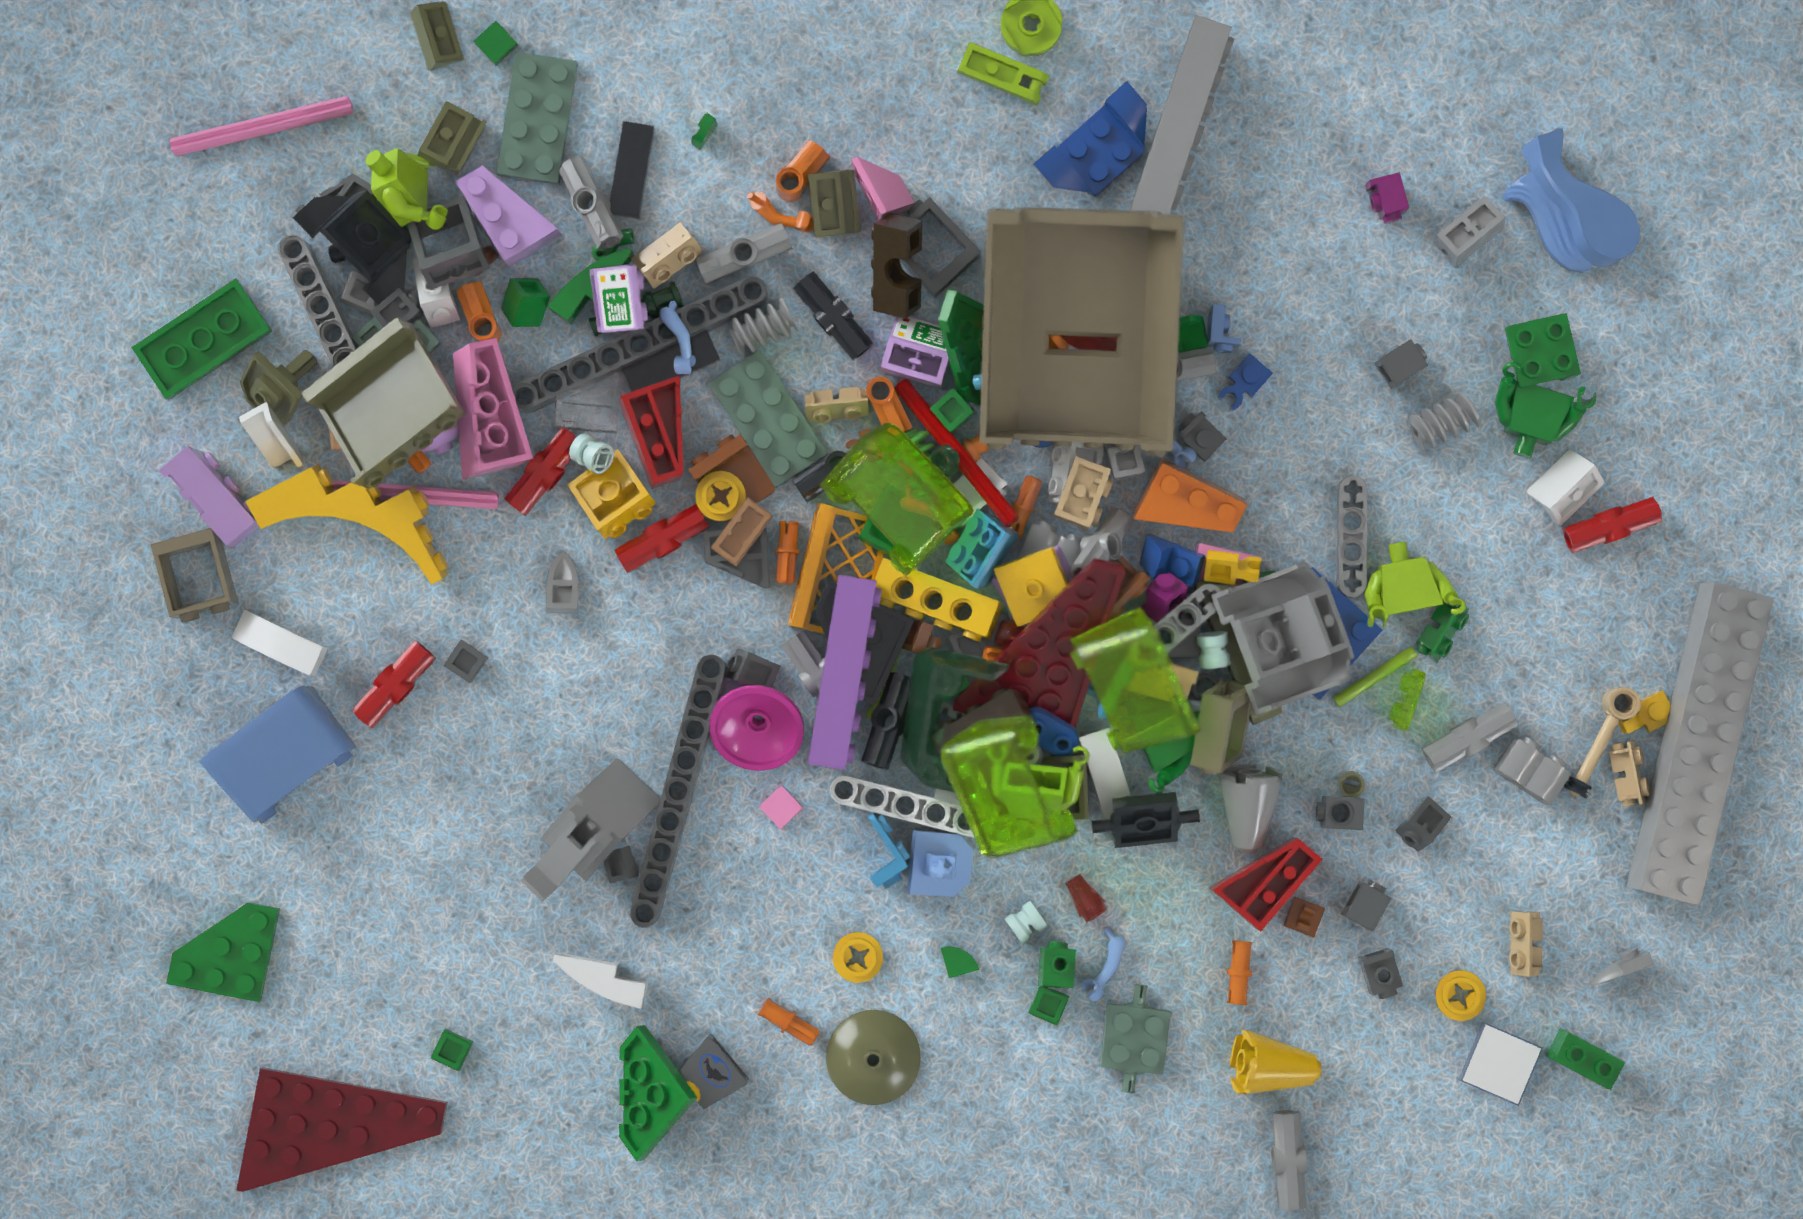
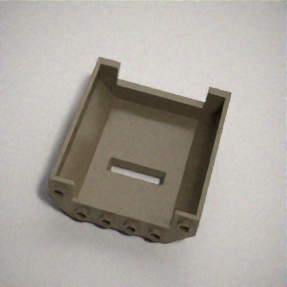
M1040 207L989 208L987 210L980 443H986L989 449H1006V444L1012 445L1013 440H1021L1022 445L1029 446L1040 445V441H1053V446L1070 447L1072 442H1082L1084 447L1103 448V443L1116 444L1117 449L1123 450L1135 449V445H1141L1140 450H1147V455L1165 456L1166 451H1173L1184 215H1165L1154 211ZM1049 335L1117 337V350L1048 349Z

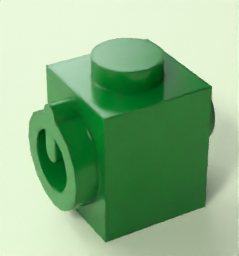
M1049 942V947L1040 948L1037 986L1074 988L1076 949H1068V943Z

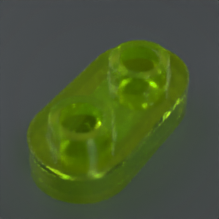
M1412 668L1410 673L1404 672L1399 684V690L1403 691L1399 703L1394 702L1389 714V720L1393 721V728L1407 731L1424 685L1426 672Z

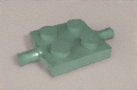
M1134 985L1133 1003L1123 1005L1107 1003L1099 1066L1123 1072L1124 1078L1121 1091L1126 1093H1135L1136 1075L1143 1073L1163 1075L1171 1011L1154 1009L1145 1004L1148 988L1146 985Z

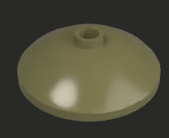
M865 1010L849 1016L834 1030L827 1046L826 1063L832 1082L842 1094L861 1104L881 1105L898 1099L912 1086L920 1068V1047L914 1032L901 1018L882 1010ZM875 1054L879 1057V1063L877 1065H870L867 1062V1057Z

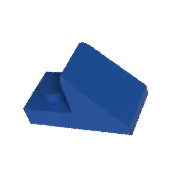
M1149 533L1145 540L1139 564L1153 579H1156L1160 574L1170 572L1183 583L1194 586L1198 583L1205 555Z

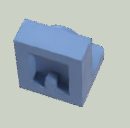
M1213 304L1209 309L1208 346H1214L1215 352L1232 353L1233 348L1237 349L1241 345V338L1223 336V333H1228L1230 314H1225L1226 305Z

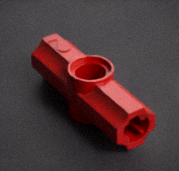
M562 426L545 449L537 452L533 459L529 461L524 468V475L513 486L504 500L524 516H527L544 493L552 490L563 477L565 468L571 461L569 452L576 436Z
M1653 496L1622 508L1617 506L1595 514L1594 518L1563 528V537L1572 554L1603 542L1604 544L1630 536L1631 532L1662 522V512Z
M694 504L668 520L664 518L650 525L642 531L643 534L627 541L614 549L626 572L630 573L655 558L660 559L682 546L681 543L706 531L710 527L697 504Z
M415 640L394 664L388 665L373 682L374 686L351 711L364 724L374 728L394 705H398L409 695L415 687L414 683L437 658L425 646Z

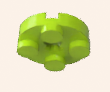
M1010 0L1006 4L1001 16V35L1006 45L1023 57L1042 55L1056 45L1061 35L1062 14L1053 0ZM1030 17L1032 21L1036 19L1039 21L1036 31L1032 32L1030 29H1024L1026 25L1025 18Z

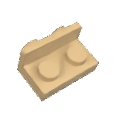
M680 222L631 260L638 270H641L642 275L652 288L655 289L661 283L669 280L673 274L685 265L693 262L697 256L703 253V250L694 236Z
M1076 456L1053 517L1082 527L1081 531L1088 532L1091 525L1097 527L1103 509L1098 508L1101 496L1108 497L1114 481L1108 478L1111 469Z

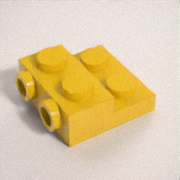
M619 449L614 451L613 461L605 472L596 474L587 470L567 484L604 539L621 536L626 531L628 523L635 518L637 520L645 519L651 514V507L657 504Z

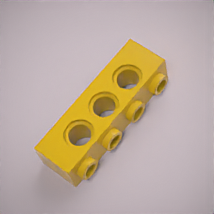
M885 558L882 559L875 577V581H877L876 587L882 588L879 604L890 609H894L895 604L906 608L904 614L922 620L924 615L935 619L933 625L951 631L953 626L964 630L962 636L980 642L982 637L991 640L1004 606L1000 601ZM907 583L913 584L914 592L911 597L902 599L900 597L901 587ZM935 594H941L943 598L942 605L936 610H931L928 605L929 599ZM964 605H970L972 608L970 618L960 621L957 617L959 608Z

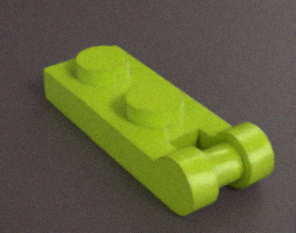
M969 42L957 71L958 74L1008 93L1035 106L1039 104L1041 99L1039 93L1042 86H1046L1050 77L1043 71L972 42ZM1023 77L1031 80L1028 89L1020 86Z

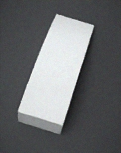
M245 609L231 637L309 676L316 675L328 647Z
M1105 728L1078 737L1080 746L1085 747L1089 752V760L1086 763L1087 770L1104 819H1110L1113 812L1112 798H1122L1131 795L1110 729Z
M560 952L554 954L553 961L566 974L587 989L623 1005L639 1009L644 1006L648 981L618 976L620 963Z

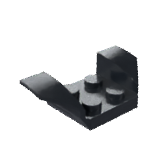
M368 190L355 193L353 196L314 197L293 217L312 239L321 232L369 281L363 290L378 305L396 289H404L407 250L410 247L411 235L403 226L401 227Z

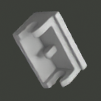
M1484 195L1436 234L1438 248L1440 251L1446 250L1450 256V263L1456 268L1503 230L1506 217Z

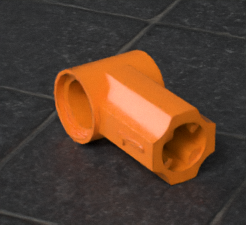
M809 140L787 167L778 172L776 176V190L782 200L794 202L800 199L804 189L808 186L807 174L819 173L829 161L830 156L820 145ZM787 179H794L799 184L793 190H786L782 187V183Z
M482 281L470 282L461 286L456 292L469 324V332L477 342L497 338V341H499L502 335L501 327L497 323ZM483 324H492L490 334L486 336L478 335L479 328Z
M881 376L870 380L866 388L867 397L876 412L888 440L912 429V424L892 382L886 377ZM877 383L888 385L890 389L888 397L883 400L875 399L872 396L873 386Z

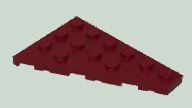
M1093 558L954 700L953 711L964 713L965 710L979 703L984 705L992 700L991 696L995 692L1008 688L1020 691L1029 708H1043L1076 728L1122 583L1125 566ZM1038 724L1032 729L1038 730L1041 726Z
M262 1067L259 1070L236 1191L244 1192L440 1135L443 1130L448 1102Z

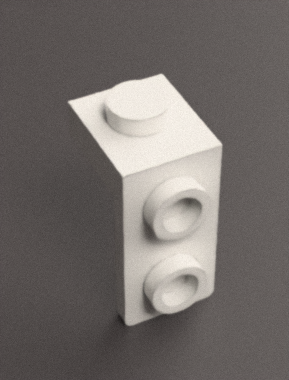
M442 252L432 253L427 256L431 257ZM413 259L419 302L430 328L461 320L458 307L450 291L449 283L431 290L420 270L418 259Z

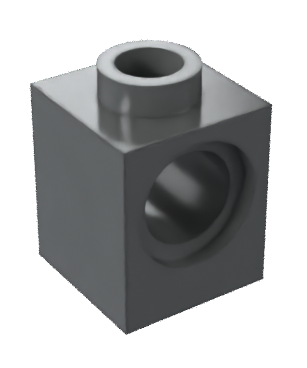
M1411 339L1374 363L1391 389L1428 366L1425 361L1427 355L1420 344H1414Z
M1322 796V802H1317L1316 821H1321L1320 827L1363 830L1365 799ZM1337 804H1342L1347 811L1346 817L1340 822L1335 821L1332 817V809Z
M1369 880L1368 884L1359 881L1341 915L1370 931H1374L1392 898L1384 894L1386 888L1372 880Z

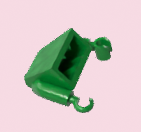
M1511 361L1502 368L1505 377L1501 379L1494 403L1499 422L1504 425V433L1518 437L1513 453L1520 457L1531 458L1536 443L1546 446L1553 441H1560L1576 427L1585 414L1586 409L1595 405L1596 392L1591 399L1585 400L1581 396L1585 393L1586 387H1580L1577 392V402H1573V396L1538 385L1519 388L1517 381L1514 379L1515 374L1508 372L1507 369L1517 367L1520 370L1521 365Z
M1151 696L1120 701L1118 706L1125 705L1128 709V714L1122 716L1121 719L1131 720L1154 773L1158 772L1156 779L1158 787L1155 786L1153 779H1149V787L1153 792L1161 793L1165 785H1169L1181 776L1191 763L1195 741L1194 733L1197 730L1200 710L1186 716L1181 705L1176 706L1174 703Z

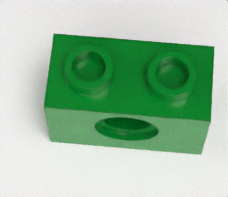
M1561 1028L1546 1054V1057L1610 1091L1625 1064L1624 1061Z

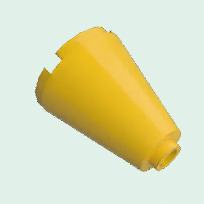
M1242 1030L1243 1035L1237 1034L1231 1050L1230 1067L1236 1068V1078L1230 1077L1233 1090L1237 1094H1252L1312 1086L1321 1076V1062L1311 1052L1250 1030Z

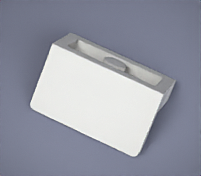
M267 402L239 417L240 423L273 469L290 459L293 460L298 468L304 465L298 446Z
M1570 449L1527 490V494L1543 505L1550 518L1561 526L1605 482L1593 463Z

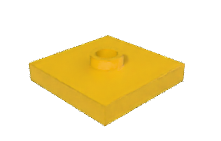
M1054 546L1000 564L993 569L1017 627L1030 623L1069 584Z

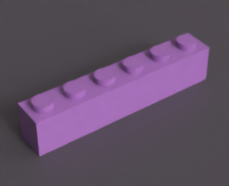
M845 575L838 576L808 764L846 770L847 763L853 764L856 745L850 744L852 731L858 732L861 713H855L857 700L863 701L866 682H862L860 679L862 669L868 670L871 651L865 649L867 637L874 638L876 619H871L873 606L879 607L882 588L876 587L877 581Z

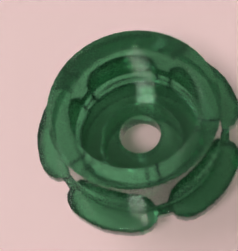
M940 445L939 449L931 454L930 462L935 472L943 475L948 473L952 475L959 468V454L956 449H951L950 445Z

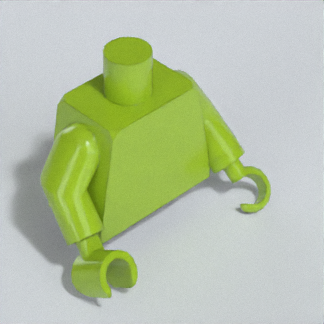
M397 148L385 154H382L379 150H374L367 155L365 164L372 170V193L401 227L413 221L420 223L421 220L426 221V224L434 230H438L444 225L448 213L445 207L434 205L431 211L427 212V170L429 166L436 167L435 164L419 157L416 153H405Z
M1406 541L1388 545L1391 563L1377 566V571L1372 573L1364 593L1369 612L1367 621L1369 627H1373L1375 618L1380 619L1383 622V627H1385L1388 615L1442 605L1443 601L1451 606L1461 605L1460 608L1451 609L1452 614H1460L1466 609L1465 601L1458 598V594L1448 577L1433 562L1427 561L1425 557L1410 559Z
M996 739L994 740L989 749L990 757L996 761V764H993V789L995 794L1008 804L1013 815L1029 817L1034 822H1041L1044 819L1056 820L1060 810L1064 811L1076 803L1084 774L1081 766L1089 760V752L1085 747L1077 746L1073 748V752L1081 750L1086 756L1081 761L1075 760L1073 767L1069 768L1007 762L1006 764L1005 759L1011 750V742L1006 740L1003 751H1001L996 746Z

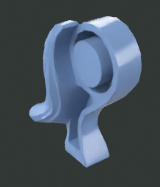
M1563 128L1535 137L1521 148L1523 157L1529 163L1530 173L1512 183L1504 192L1502 198L1504 201H1519L1526 206L1535 221L1539 237L1550 257L1561 267L1569 271L1584 273L1590 270L1592 265L1600 268L1609 267L1632 253L1639 243L1640 228L1637 217L1631 208L1609 192L1574 178L1566 170L1562 163Z

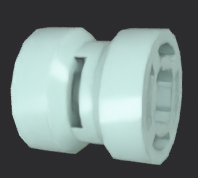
M587 433L580 434L575 438L569 452L572 461L582 466L585 465L588 470L596 474L605 472L610 467L614 457V451L610 445L601 441L598 442L595 437Z
M1210 631L1196 635L1197 646L1202 649L1199 656L1200 668H1220L1231 664L1230 654L1224 647L1228 644V632Z
M1031 901L1022 905V910L1017 914L1011 913L1004 918L1022 944L1030 939L1034 931H1042L1048 926Z

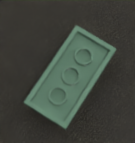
M515 52L496 172L498 176L559 185L561 177L559 169L563 163L578 68L577 61Z
M758 350L708 382L710 388L775 488H778L828 455L761 350Z

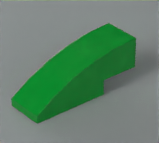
M626 247L592 263L573 277L558 292L547 307L572 325L589 300L594 303L589 269L629 265L632 261L631 259L635 256L634 253Z

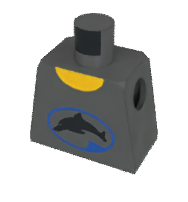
M712 1034L705 1038L679 1070L682 1077L696 1094V1101L703 1109L708 1108L745 1086L749 1081L747 1075Z

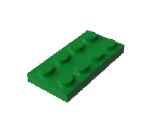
M235 278L131 348L164 398L169 401L273 331L240 281Z

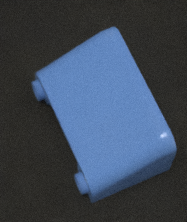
M300 686L206 754L199 762L252 822L259 820L262 824L277 813L274 809L278 805L277 802L324 767L333 763L337 767L344 764L353 756L350 751L357 746L312 686Z

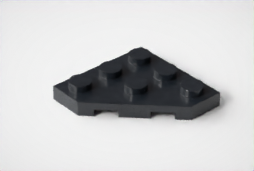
M829 580L815 608L827 642L837 584ZM879 604V607H872L871 619H876L874 638L867 637L865 650L871 651L869 668L868 670L862 669L860 681L866 682L863 701L874 706L914 622V619Z

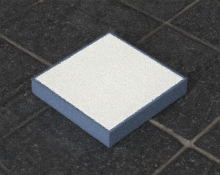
M1482 1022L1458 1080L1519 1106L1543 1047Z

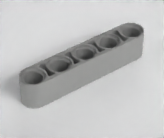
M287 235L279 242V255L330 363L334 367L359 347L352 338L353 334L311 246L298 235ZM301 244V254L296 258H290V248L293 245ZM308 272H314L315 281L309 286H303L302 279L304 275ZM321 300H328L329 306L327 311L323 314H317L315 310L317 303ZM337 327L341 328V338L337 342H330V331Z

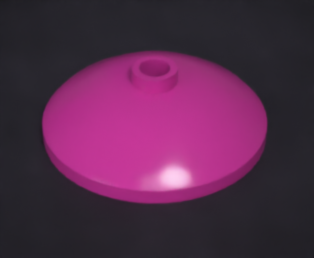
M750 685L736 688L725 694L717 702L710 717L709 732L716 750L727 761L744 769L764 771L780 767L796 755L803 741L804 722L798 707L785 694L770 687ZM759 715L764 719L758 720L754 716Z

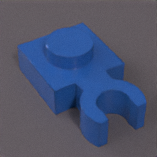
M1249 353L1228 377L1235 384L1225 387L1219 393L1218 398L1222 400L1226 394H1233L1236 401L1231 406V409L1236 410L1242 404L1243 393L1245 392L1252 398L1273 372Z

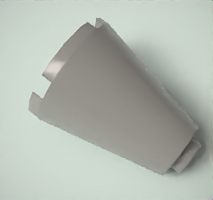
M1241 764L1231 765L1219 774L1231 842L1234 847L1238 848L1240 853L1254 854L1257 853V849L1264 847L1282 783L1283 772L1279 769L1266 766L1265 772L1256 769V765Z

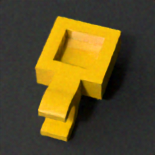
M1208 550L1204 581L1235 585L1237 578L1248 582H1258L1261 558L1251 556L1239 561V554Z
M1663 690L1641 700L1640 709L1634 717L1618 722L1623 734H1629L1643 725L1647 733L1667 724L1671 705Z

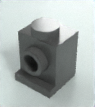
M1389 948L1358 957L1369 994L1373 996L1378 994L1379 999L1395 996L1398 994L1396 988L1403 987L1394 952ZM1387 970L1389 974L1388 979L1383 982L1380 981L1378 978L1379 972Z

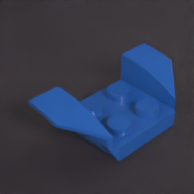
M1126 81L1106 99L1102 108L1058 147L1054 145L1033 165L1053 188L1087 192L1096 197L1143 155L1147 104Z

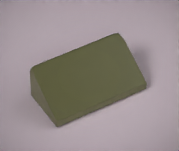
M446 1L417 5L410 15L427 69L434 70L464 60Z

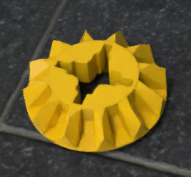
M715 471L706 475L699 482L695 498L699 510L706 517L715 521H726L733 518L744 503L746 492L742 482L734 474L726 471ZM713 485L721 491L733 488L726 496L730 505L728 508L721 502L709 505L716 497L712 488Z
M853 932L843 936L833 951V964L836 971L841 977L850 982L861 983L872 979L880 971L883 963V952L879 942L871 935L863 932ZM849 946H852L858 952L869 948V951L866 952L863 958L866 969L858 962L846 965L853 956Z
M1465 970L1449 972L1439 980L1435 990L1438 1008L1445 1016L1456 1021H1466L1476 1017L1482 1011L1486 1002L1484 984L1475 974ZM1455 983L1461 990L1472 989V991L1464 996L1465 1008L1458 1000H1448L1456 994Z

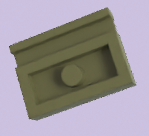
M446 101L422 143L418 156L445 170L449 169L455 172L454 175L459 177L483 133L487 121H481L475 118L473 114Z
M854 169L807 174L814 236L818 238L860 232Z

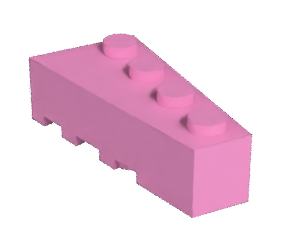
M497 338L469 343L454 352L456 398L466 413L459 419L462 480L518 467L533 459Z

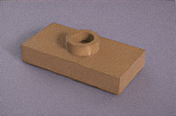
M747 497L711 549L737 567L774 516Z

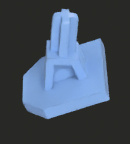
M913 830L907 884L908 894L954 897L970 883L973 850L961 834Z

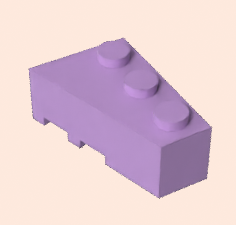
M483 165L455 181L508 267L562 236L557 227Z
M187 446L158 471L165 478L168 476L181 490L179 494L185 501L189 499L199 511V516L226 546L234 548L259 526L247 503L239 496L238 492L241 489L230 476L224 478L219 472L218 468L221 465L210 452L204 454V452Z

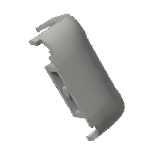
M1298 563L1259 578L1258 582H1248L1211 595L1222 625L1231 622L1251 676L1252 683L1244 686L1255 715L1344 684L1351 679L1349 676L1350 660L1354 659V655L1341 617L1324 576L1318 577L1309 568L1308 563Z

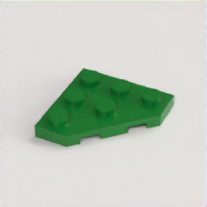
M947 290L938 321L956 388L966 402L981 408V390L974 388L973 376L982 374L984 304L958 291Z
M251 902L246 903L172 953L166 984L260 1002L262 1000L280 908Z
M645 1025L637 1026L620 1046L619 1060H624L623 1079H619V1105H623V1124H619V1138L636 1162L646 1159L697 1098L696 1094Z

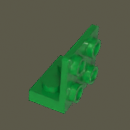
M1567 313L1509 325L1505 328L1511 359L1521 365L1520 370L1517 367H1513L1519 388L1558 379L1560 381L1569 380L1581 374Z

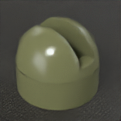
M1348 771L1341 775L1339 788L1343 795L1353 798L1359 796L1364 790V780L1358 772ZM1347 778L1359 782V786L1344 783V779Z

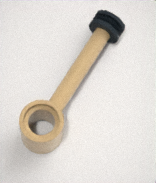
M1615 687L1609 689L1604 694L1602 707L1607 717L1575 778L1570 776L1568 778L1570 782H1567L1569 784L1564 785V788L1569 790L1571 795L1583 798L1588 797L1585 793H1589L1587 789L1591 790L1592 787L1587 782L1618 722L1634 717L1640 709V698L1634 690ZM1622 694L1626 697L1628 704L1624 711L1619 712L1615 708L1614 702L1616 697Z

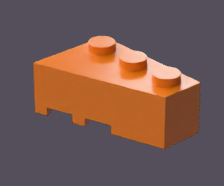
M1160 458L1133 511V517L1136 520L1233 533L1248 504L1245 498Z

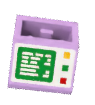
M636 265L589 269L597 332L644 329L643 322L648 321V314L645 302L641 303L639 290L644 289L641 270L637 271Z
M912 315L906 319L896 317L881 363V372L941 390L949 358L939 323Z

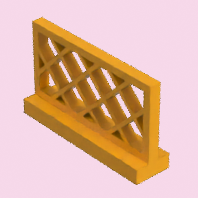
M823 503L816 504L787 626L824 634L822 627L809 624L812 611L817 606V604L814 605L816 594L819 599L822 595L818 589L819 581L830 574L837 584L838 578L834 571L847 563L850 564L858 578L865 579L871 575L870 580H875L884 553L877 550L875 556L872 551L873 547L862 542L865 549L850 557L841 542L854 533H857L859 536L860 530L865 525L869 516L835 508ZM836 515L848 518L854 528L840 538L833 528ZM854 520L862 521L865 523H863L860 526H857ZM832 534L835 541L829 544L830 536ZM838 544L847 560L831 568L825 558L829 548ZM868 551L874 564L872 570L862 576L853 560ZM823 565H825L828 571L821 575Z

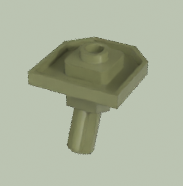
M304 350L286 367L280 365L276 368L258 351L252 355L240 380L246 402L253 408L267 402L283 425L291 421L303 398L301 391L297 388L298 381L317 365V359L311 352Z

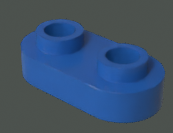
M1029 708L1041 728L1038 730L1030 729L1023 733V736L1057 756H1068L1074 753L1073 748L1077 747L1079 743L1076 728L1043 708ZM1061 739L1068 741L1065 745H1060L1057 742Z

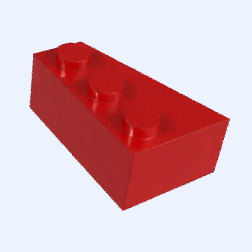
M680 375L621 395L619 400L651 490L680 480L684 474Z
M1292 837L1210 886L1209 889L1255 929L1261 932L1323 859L1299 838Z

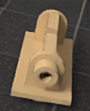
M860 386L838 389L839 399H833L832 389L810 391L809 395H804L807 422L826 423L835 419L846 418L848 420H856L869 416L866 389H860Z
M1635 740L1627 742L1628 748H1624L1623 742L1611 744V751H1608L1613 773L1625 771L1626 777L1614 779L1618 801H1622L1623 807L1635 805L1636 798L1639 800V805L1647 802L1646 796L1651 794L1648 778H1642L1640 765H1644L1643 751L1641 746L1636 747Z
M1511 911V922L1509 925L1511 953L1509 955V963L1511 966L1510 974L1539 976V970L1543 969L1542 947H1532V941H1542L1543 918H1540V912Z

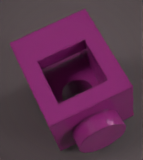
M1400 172L1374 178L1366 183V192L1371 190L1373 192L1370 195L1371 208L1374 213L1378 212L1380 220L1383 219L1384 224L1401 220L1402 214L1409 209Z
M1170 572L1160 574L1147 587L1146 603L1140 607V611L1158 623L1186 600L1188 586ZM1185 611L1179 612V615H1178V616H1180L1181 614H1183Z

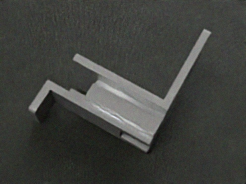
M615 759L573 798L544 833L541 839L550 848L537 864L522 877L521 882L541 901H544L562 884L573 870L587 881L619 843L659 805L660 798L621 760Z

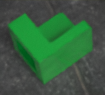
M510 278L501 310L512 327H539L542 323L550 295L539 278Z
M1188 315L1180 317L1178 353L1208 347L1203 316Z
M955 388L950 390L930 408L951 433L956 432L978 413Z

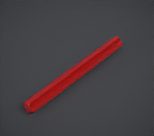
M908 379L901 380L895 386V391L1001 522L1006 527L1013 525L1019 519V515L954 435L948 431L932 412L931 407Z

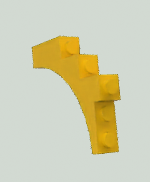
M317 464L245 501L260 529L283 520L305 516L336 517L354 521L380 532L399 545L419 565L431 585L448 575L446 572L448 565L441 552L436 553L431 544L433 536L429 528L425 524L421 525L419 521L429 514L427 510L429 502L421 490L417 491L415 486L381 502L379 499L381 491L378 486L368 489L350 483L333 491L331 487L333 480L329 472L325 468L321 469L320 465Z

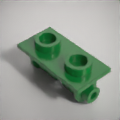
M1444 601L1442 605H1438L1431 620L1440 624V626L1436 629L1429 624L1426 625L1416 642L1418 644L1416 651L1425 656L1430 651V656L1436 663H1438L1441 657L1445 658L1453 646L1452 638L1457 630L1461 631L1468 621V607L1466 606L1465 611L1460 614H1452L1451 609L1460 608L1461 605L1458 607L1457 605L1451 606L1444 603Z

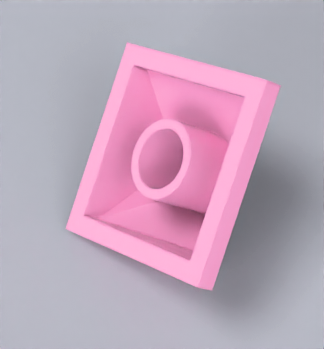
M859 157L851 159L854 176L878 220L888 213L900 215L915 203L900 175Z

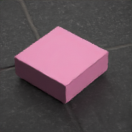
M781 785L759 808L782 829L803 806Z

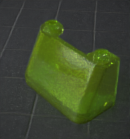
M884 423L864 434L819 484L832 502L848 504L852 501L894 545L889 552L891 564L906 577L914 572L973 514V507L968 499L901 429L891 423Z
M1140 607L1070 640L1075 649L1070 652L1072 660L1078 670L1084 668L1110 723L1111 732L1106 735L1114 751L1120 749L1125 754L1188 738L1200 732L1199 725L1154 624Z
M1031 716L977 721L949 740L943 746L941 752L942 763L981 853L989 858H1000L1065 841L1078 832L1069 811L1060 808L1048 812L1027 762L1026 756L1034 751L1038 743L1037 730Z

